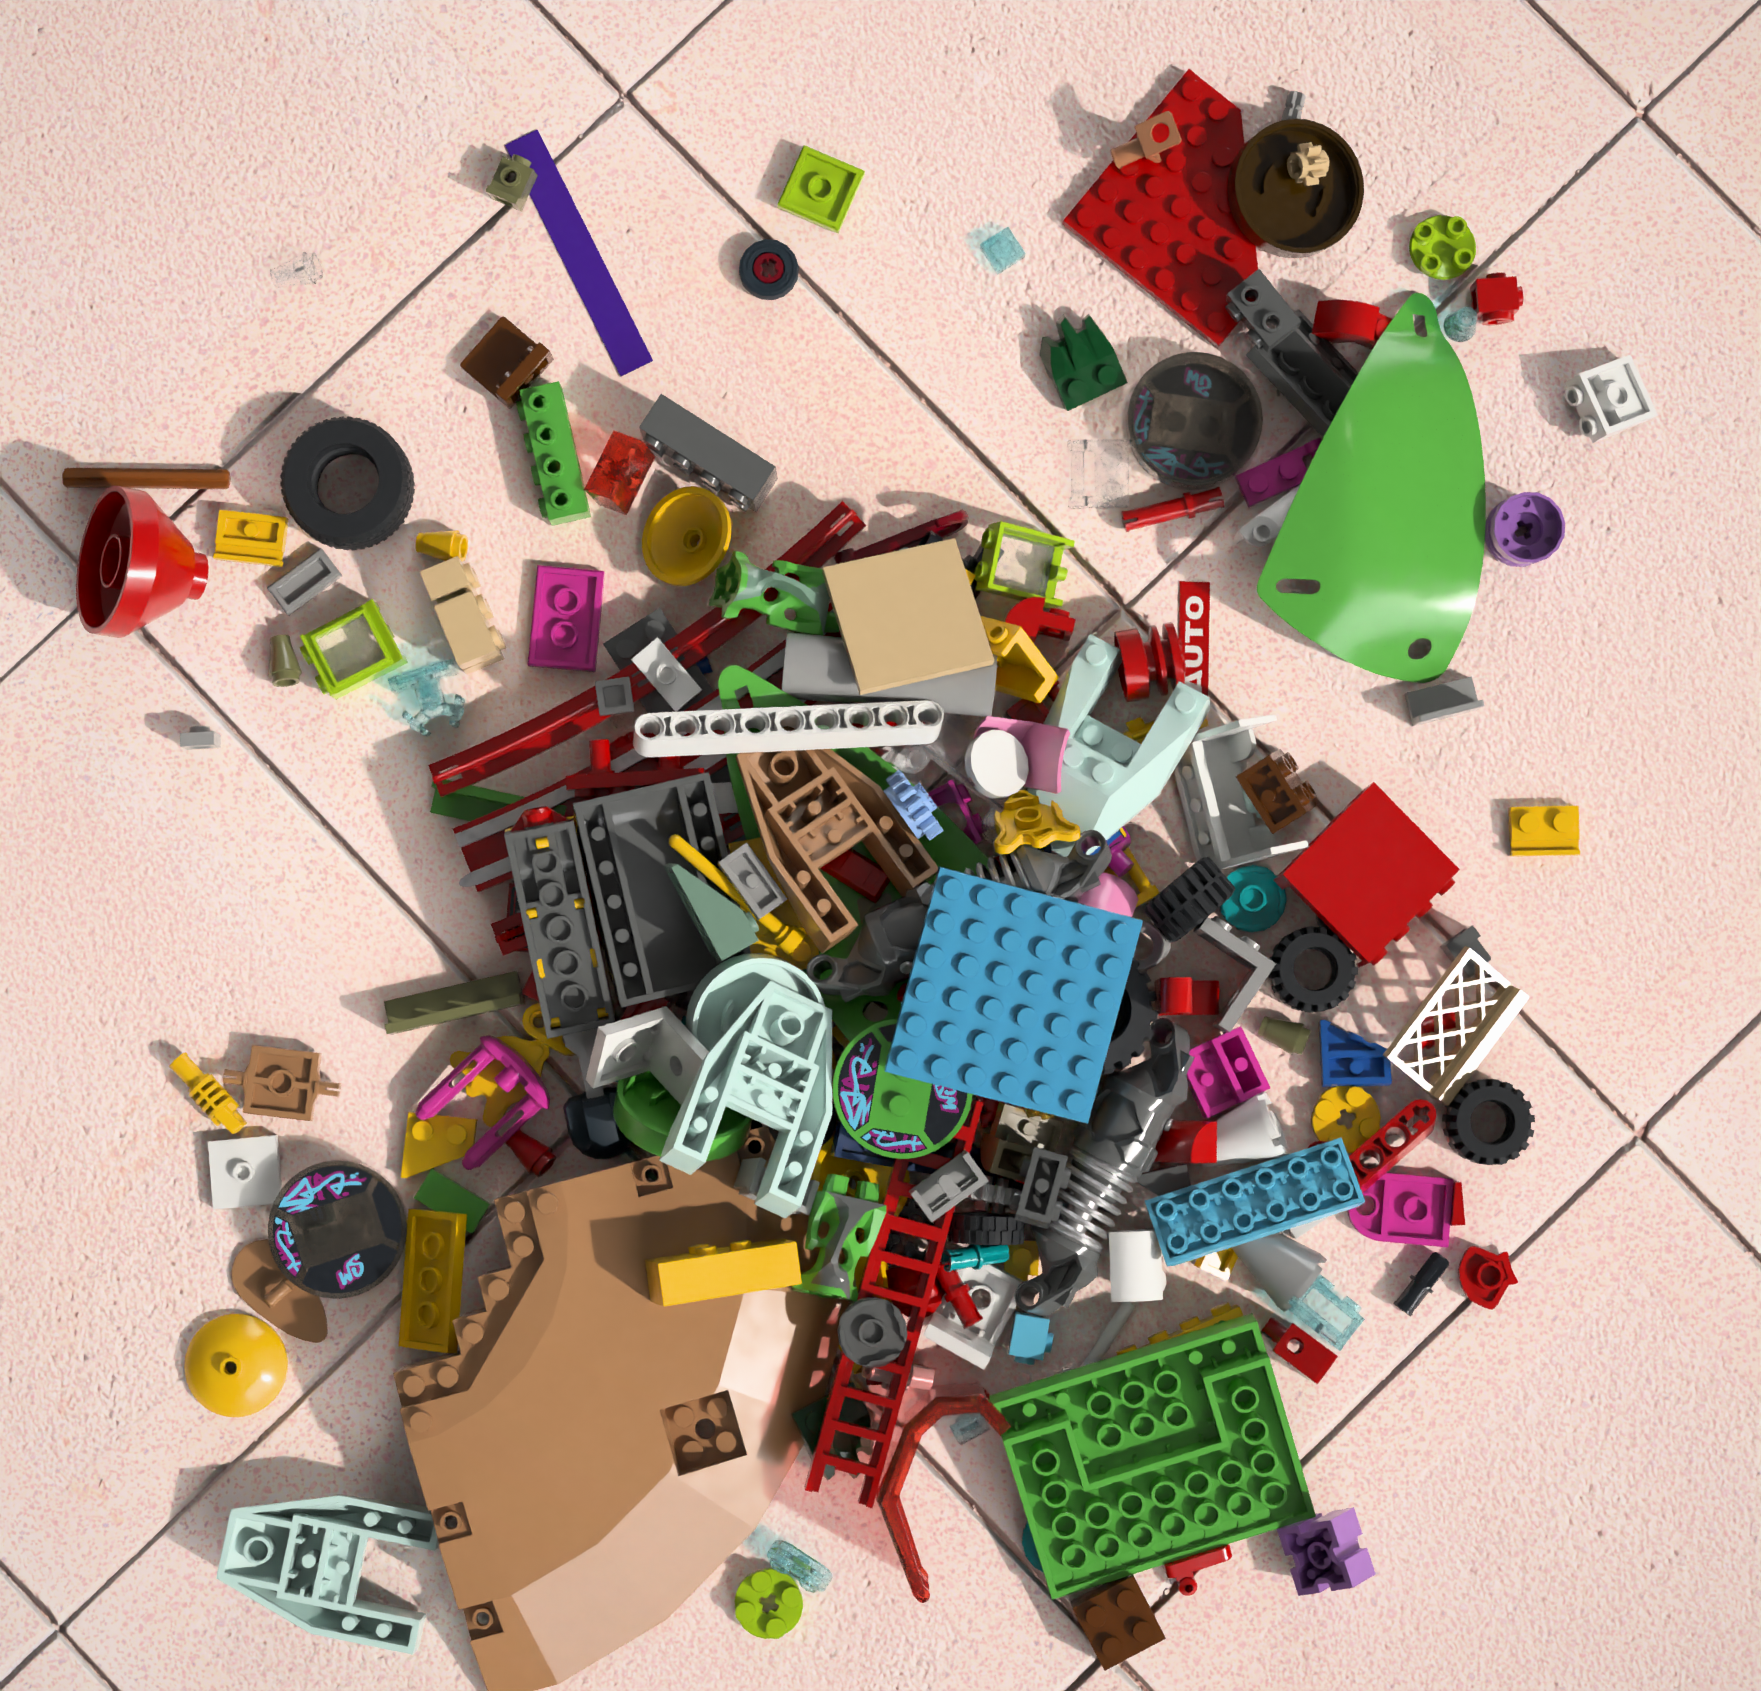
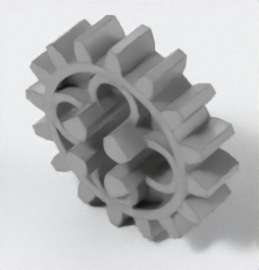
M985 1175L988 1182L965 1199L976 1201L974 1207L976 1210L987 1211L988 1204H992L991 1213L1003 1214L1004 1207L1011 1208L1015 1189L1008 1188L1009 1180L1003 1178H996L995 1185H992L993 1177Z

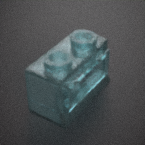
M1319 1274L1300 1299L1293 1296L1287 1301L1292 1305L1288 1310L1329 1342L1331 1346L1341 1351L1365 1320L1359 1314L1362 1307L1347 1295L1341 1300L1332 1292L1336 1286ZM1313 1288L1352 1319L1342 1333L1303 1302Z

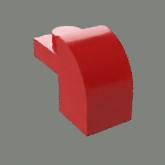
M1341 299L1318 301L1312 334L1332 343L1355 342L1372 350L1392 321V318L1379 313V307L1363 302Z

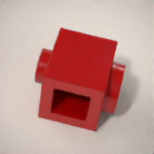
M1503 272L1491 273L1486 275V278L1476 279L1470 287L1473 320L1482 319V325L1486 326L1502 325L1515 321L1514 315L1518 312L1519 307L1523 306L1524 300L1522 286H1517V276L1506 277V273Z

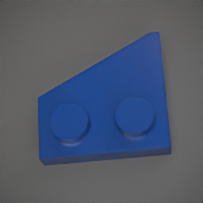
M1320 1020L1318 1022L1322 1087L1390 1086L1392 1084L1391 1062L1383 1056L1387 1048L1377 1043L1365 1041L1363 1037L1351 1031L1348 1033L1337 1028L1327 1020Z

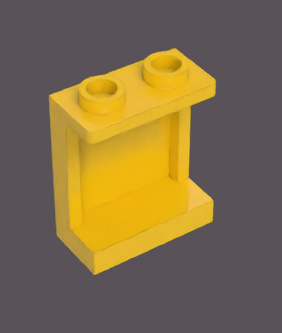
M980 616L992 654L997 655L998 667L995 691L1041 703L1058 680V675L1021 626Z

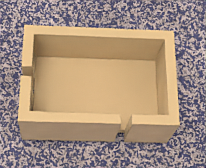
M456 556L420 571L431 600H436L438 603L434 608L458 666L466 674H470L504 660L501 650L506 649L505 642L499 629L497 630L495 625H490L488 619L494 616L482 593L478 595L476 588L481 587L474 568H471L469 562L464 564Z

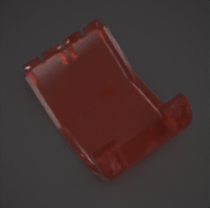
M979 1382L934 1385L904 1413L895 1441H893L884 1465L877 1490L876 1501L912 1595L921 1603L927 1602L930 1598L928 1572L921 1564L900 1499V1493L922 1435L942 1416L980 1413L1000 1436L1011 1427L1010 1422L990 1401L989 1392Z

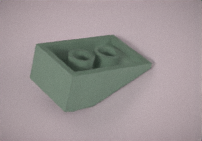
M668 863L663 866L713 958L723 961L759 941L755 932L759 931V927L750 912L746 913L678 864Z

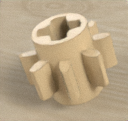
M1312 142L1298 144V151L1290 153L1287 169L1289 175L1295 179V183L1303 182L1304 186L1319 184V177L1326 176L1329 169V157L1324 150H1321V145L1313 146Z

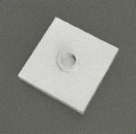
M278 1135L208 1141L213 1210L279 1204L283 1194Z

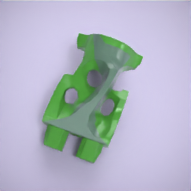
M733 551L729 563L717 568L715 588L708 605L722 608V618L738 617L740 610L747 608L767 616V625L795 633L824 636V633L840 631L835 613L828 612L830 597L822 569L787 561L773 560L772 567L775 568V572L767 571L752 564L748 556L739 551ZM785 574H796L799 577V582L785 576ZM773 587L778 591V597L774 601H765L763 598L765 590ZM789 608L795 611L796 617L794 620H788L785 617L784 611Z

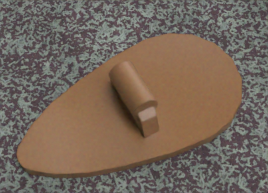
M272 1239L256 1240L243 1247L235 1257L231 1270L233 1286L239 1296L255 1312L285 1333L314 1343L325 1340L328 1329L324 1306L317 1290L302 1284L307 1274L305 1267L302 1266L295 1279L283 1266Z

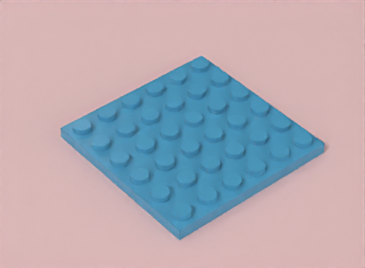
M939 866L884 1071L1088 1124L1143 920Z

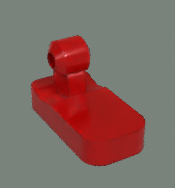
M1227 1544L1164 1564L1163 1568L1168 1578L1177 1579L1176 1583L1180 1593L1190 1596L1197 1591L1198 1587L1193 1575L1194 1571L1228 1561L1233 1555L1230 1545Z

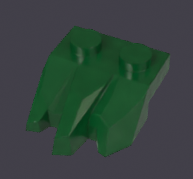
M1063 314L1056 322L1060 339L1054 341L1048 336L1042 337L1039 355L1066 411H1070L1128 383L1111 343L1089 314L1082 319V327L1080 329L1074 328Z
M854 1382L848 1383V1386L856 1388ZM829 1394L791 1413L805 1442L804 1446L811 1460ZM845 1396L839 1420L871 1428L872 1421L864 1402ZM835 1430L829 1453L859 1461L857 1453L862 1451L867 1455H871L874 1440ZM826 1464L823 1476L828 1481L835 1475V1466ZM857 1473V1475L850 1474V1476L855 1479L860 1473Z

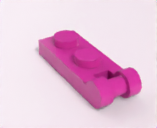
M1321 437L1236 475L1235 480L1248 508L1300 485L1308 470L1302 458L1311 455L1313 459L1322 441Z

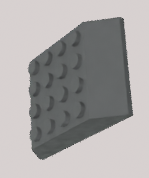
M709 772L573 803L580 850L609 973L621 1008L695 990L706 974L720 963L739 955L751 954L750 947L748 946L723 961L713 958L663 867L668 863L678 864L740 908L737 902L675 851L668 842L670 836L674 834L679 835L722 871L717 864L728 856Z

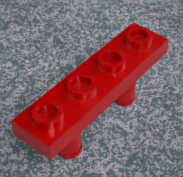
M590 740L591 771L587 772V775L566 776V790L574 791L575 797L595 796V790L609 789V795L629 791L633 787H646L705 773V769H684V766H680L679 756L659 757V767L655 771L615 773V770H611L609 740Z

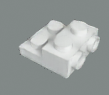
M1631 354L1579 373L1565 382L1567 387L1565 398L1571 406L1576 407L1581 418L1579 421L1580 431L1584 436L1590 438L1592 444L1658 416Z

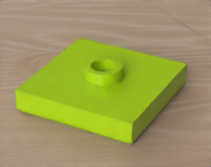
M803 145L779 199L777 208L839 234L865 176V171Z

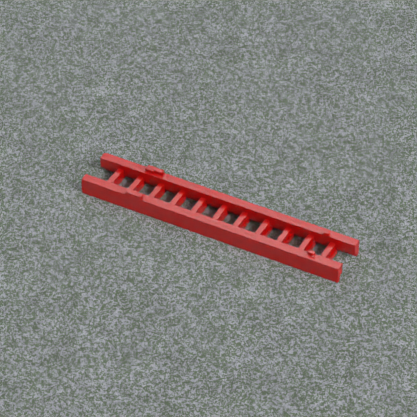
M972 1099L967 1118L958 1133L953 1137L957 1139L952 1158L933 1153L910 1159L894 1158L882 1204L886 1205V1214L876 1241L867 1257L858 1289L857 1300L877 1295L910 1304L911 1308L906 1323L907 1339L896 1362L892 1361L885 1366L874 1367L893 1373L887 1396L848 1386L854 1361L846 1357L843 1350L841 1351L806 1478L805 1491L819 1492L825 1466L828 1464L835 1466V1470L854 1475H857V1473L865 1474L858 1503L873 1509L955 1209L954 1206L937 1218L932 1226L896 1216V1207L899 1196L914 1199L909 1190L916 1185L904 1182L909 1162L939 1169L964 1150L970 1154L983 1106L982 1101ZM890 1229L928 1239L929 1242L924 1261L885 1251ZM882 1261L920 1272L914 1295L876 1285ZM845 1396L883 1406L877 1430L839 1420ZM835 1430L874 1440L868 1464L829 1453Z

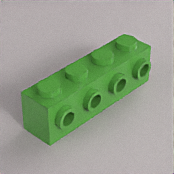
M557 381L520 390L522 400L516 401L520 421L526 420L529 433H525L523 436L527 453H534L536 465L531 466V472L535 486L541 485L543 498L538 499L542 518L548 517L552 526L590 518V508L560 382Z

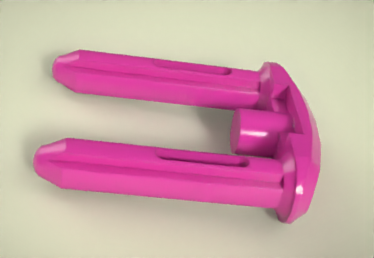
M491 1035L480 1037L481 1044L419 1102L415 1112L420 1120L434 1117L495 1058L505 1065V1068L494 1077L497 1084L508 1093L519 1082L524 1086L527 1094L466 1151L462 1165L467 1170L480 1167L541 1108L548 1110L550 1105L549 1092L530 1063L514 1048ZM476 1060L477 1065L453 1086L452 1081ZM522 1110L524 1115L500 1136L498 1134L499 1130Z

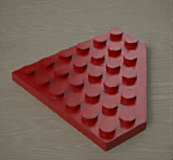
M1188 69L1148 117V119H1151L1166 111L1171 112L1181 137V143L1160 152L1161 162L1159 163L1143 157L1119 169L1113 160L1065 217L1062 224L1218 349L1239 324V322L1234 321L1225 308L1228 305L1225 301L1226 296L1231 290L1258 270L1256 245L1242 233L1236 224L1230 210L1227 194V183L1231 165L1237 153L1245 144L1241 110L1192 70ZM1160 123L1154 126L1151 133L1154 141L1162 143L1167 140L1170 131L1166 124ZM1135 133L1129 141L1136 139L1137 133ZM1250 297L1245 298L1249 302H1254V299Z

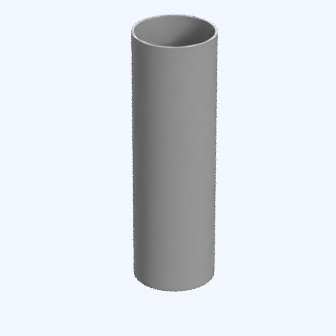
M787 632L782 690L796 699L845 704L928 700L939 704L944 713L986 717L992 714L997 655L993 654L994 663L990 666L859 695L842 637Z

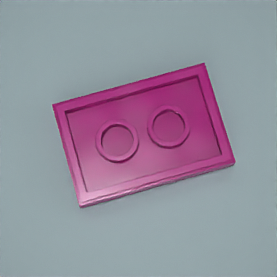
M537 565L528 654L529 667L596 673L605 581L604 571Z

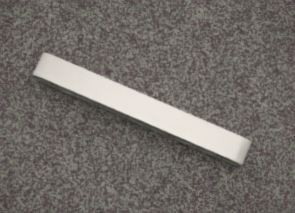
M923 700L646 713L638 717L635 722L633 746L636 752L644 757L920 745L932 743L938 738L944 712L939 704ZM920 720H928L932 724L926 725L923 724ZM886 722H895L899 726H890ZM853 723H859V724L863 725L864 727H863V728H856V727L852 726V724H853ZM817 725H826L830 729H820ZM789 726L794 728L795 731H786L782 727ZM749 728H757V729H759L761 732L752 733V732L748 731L747 729H749ZM719 729L725 731L726 733L720 735L714 733L713 730ZM687 731L691 733V735L682 736L678 734V732ZM653 733L656 737L648 738L642 734Z

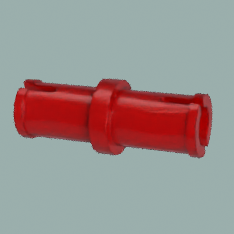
M940 1262L936 1276L946 1293L944 1296L946 1302H951L963 1328L966 1329L983 1320L968 1293L971 1290L969 1285H964L957 1270H952L951 1272L944 1270V1265H949V1263L942 1264Z

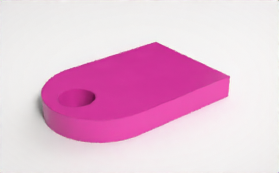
M1385 1173L1362 1193L1372 1198L1374 1202L1372 1212L1368 1215H1361L1356 1208L1347 1210L1349 1220L1361 1235L1375 1241L1449 1247L1454 1179Z

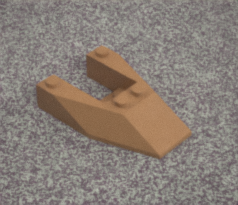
M789 726L782 727L786 731H795L794 728ZM833 750L740 753L735 757L768 861L802 927L821 953H824L848 937L858 926L855 919L819 871L821 867L862 841L902 897L906 896V889H913L924 881L929 882L937 874L938 866L881 787Z

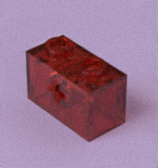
M613 430L584 490L598 505L627 515L656 456L642 440Z

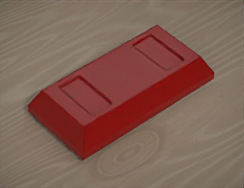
M852 848L820 868L875 904L890 882L878 864Z

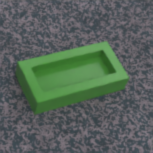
M434 1168L430 1170L414 1196V1199L434 1211L467 1214L466 1231L471 1234L474 1233L491 1205L488 1201Z

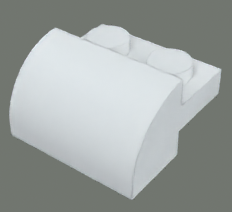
M1154 1228L1109 1232L1111 1302L1163 1300L1166 1276L1162 1270L1161 1257L1163 1254Z

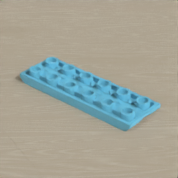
M1342 1137L1145 1200V1205L1166 1266L1182 1264L1347 1211L1365 1203Z

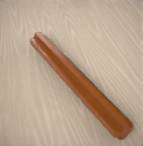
M65 468L62 473L63 485L67 488H109L111 486L141 489H228L231 483L230 472L226 469Z

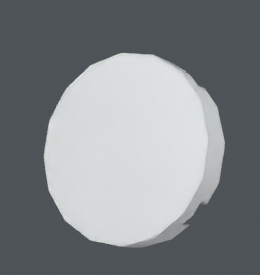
M990 730L978 735L969 743L964 757L965 771L968 778H972L976 784L974 787L979 793L989 798L1002 799L1017 793L1023 787L1029 772L1028 757L1021 743L1013 735L1003 730Z

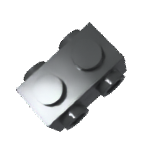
M1260 269L1231 290L1225 299L1228 303L1225 308L1229 315L1237 323L1241 320L1249 329L1246 335L1257 349L1263 347L1266 352H1269L1298 329L1302 322ZM1250 297L1254 299V302H1249L1245 298ZM1266 324H1273L1276 328L1271 329Z
M1034 1147L1032 1157L1024 1156L1019 1175L1026 1177L1023 1190L1015 1189L1010 1208L1017 1211L1015 1220L1045 1229L1049 1228L1051 1221L1058 1222L1063 1202L1057 1201L1060 1187L1067 1188L1072 1170L1065 1167L1068 1156Z

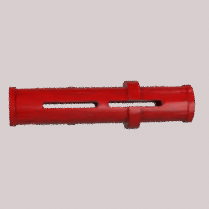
M1216 487L1192 495L1190 492L1182 493L1183 497L1121 511L1122 520L1137 518L1134 521L1123 523L1125 531L1130 532L1131 530L1185 516L1191 519L1195 518L1197 513L1224 508L1223 499L1209 501L1211 498L1223 496L1221 489Z

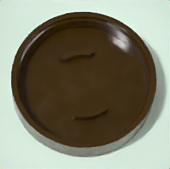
M1307 119L1282 120L1258 132L1237 153L1228 176V202L1236 224L1254 245L1279 257H1309L1326 250L1340 241L1355 224L1364 198L1362 169L1350 145L1331 128ZM1312 142L1313 146L1321 145V150L1327 153L1329 169L1325 177H1319V184L1304 186L1303 182L1295 183V179L1289 175L1287 161L1291 152L1298 151V144Z

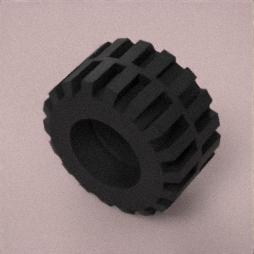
M1204 857L1150 900L1143 912L1169 943L1175 942L1189 933L1233 895L1235 887L1210 857Z
M1309 926L1287 934L1279 944L1275 945L1272 950L1274 951L1273 955L1269 957L1270 960L1276 963L1268 975V978L1272 981L1273 986L1271 987L1274 993L1280 996L1279 999L1284 1004L1290 1005L1292 1009L1313 1013L1332 1009L1348 998V993L1351 989H1354L1356 981H1354L1355 975H1358V967H1355L1356 955L1351 952L1350 948L1334 932L1329 931L1326 927ZM1309 949L1319 950L1325 954L1330 961L1332 969L1329 982L1317 990H1309L1302 987L1294 975V962L1297 956Z
M1479 1079L1465 1083L1448 1106L1445 1105L1447 1112L1442 1115V1122L1446 1124L1443 1132L1450 1140L1448 1143L1450 1147L1456 1149L1459 1152L1458 1155L1463 1159L1483 1165L1506 1164L1510 1159L1515 1160L1520 1156L1519 1152L1526 1150L1530 1145L1527 1143L1528 1138L1533 1137L1535 1131L1531 1129V1123L1535 1122V1115L1530 1113L1529 1109L1533 1108L1530 1101H1525L1523 1098L1525 1094L1520 1089L1513 1088V1084L1496 1079ZM1490 1101L1498 1104L1503 1110L1506 1117V1127L1499 1139L1487 1143L1480 1141L1474 1135L1471 1128V1115L1480 1103Z

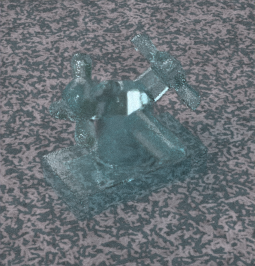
M453 658L387 678L391 692L396 695L410 690L415 691L421 710L415 716L405 710L402 713V717L407 720L412 730L425 737H429L432 733L424 725L430 719L438 718L442 715L450 717L449 725L453 728L460 726V720L464 714L465 699L461 695L456 694L454 704L445 702L440 684L442 680L461 675L457 662Z

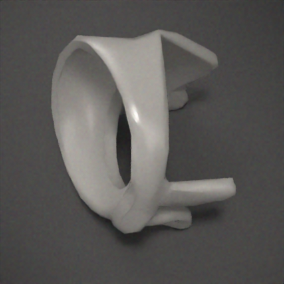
M1143 921L1140 932L1150 936L1153 941V951L1146 959L1137 960L1140 963L1137 968L1140 973L1147 972L1155 967L1168 955L1171 949V943L1155 925L1148 921Z

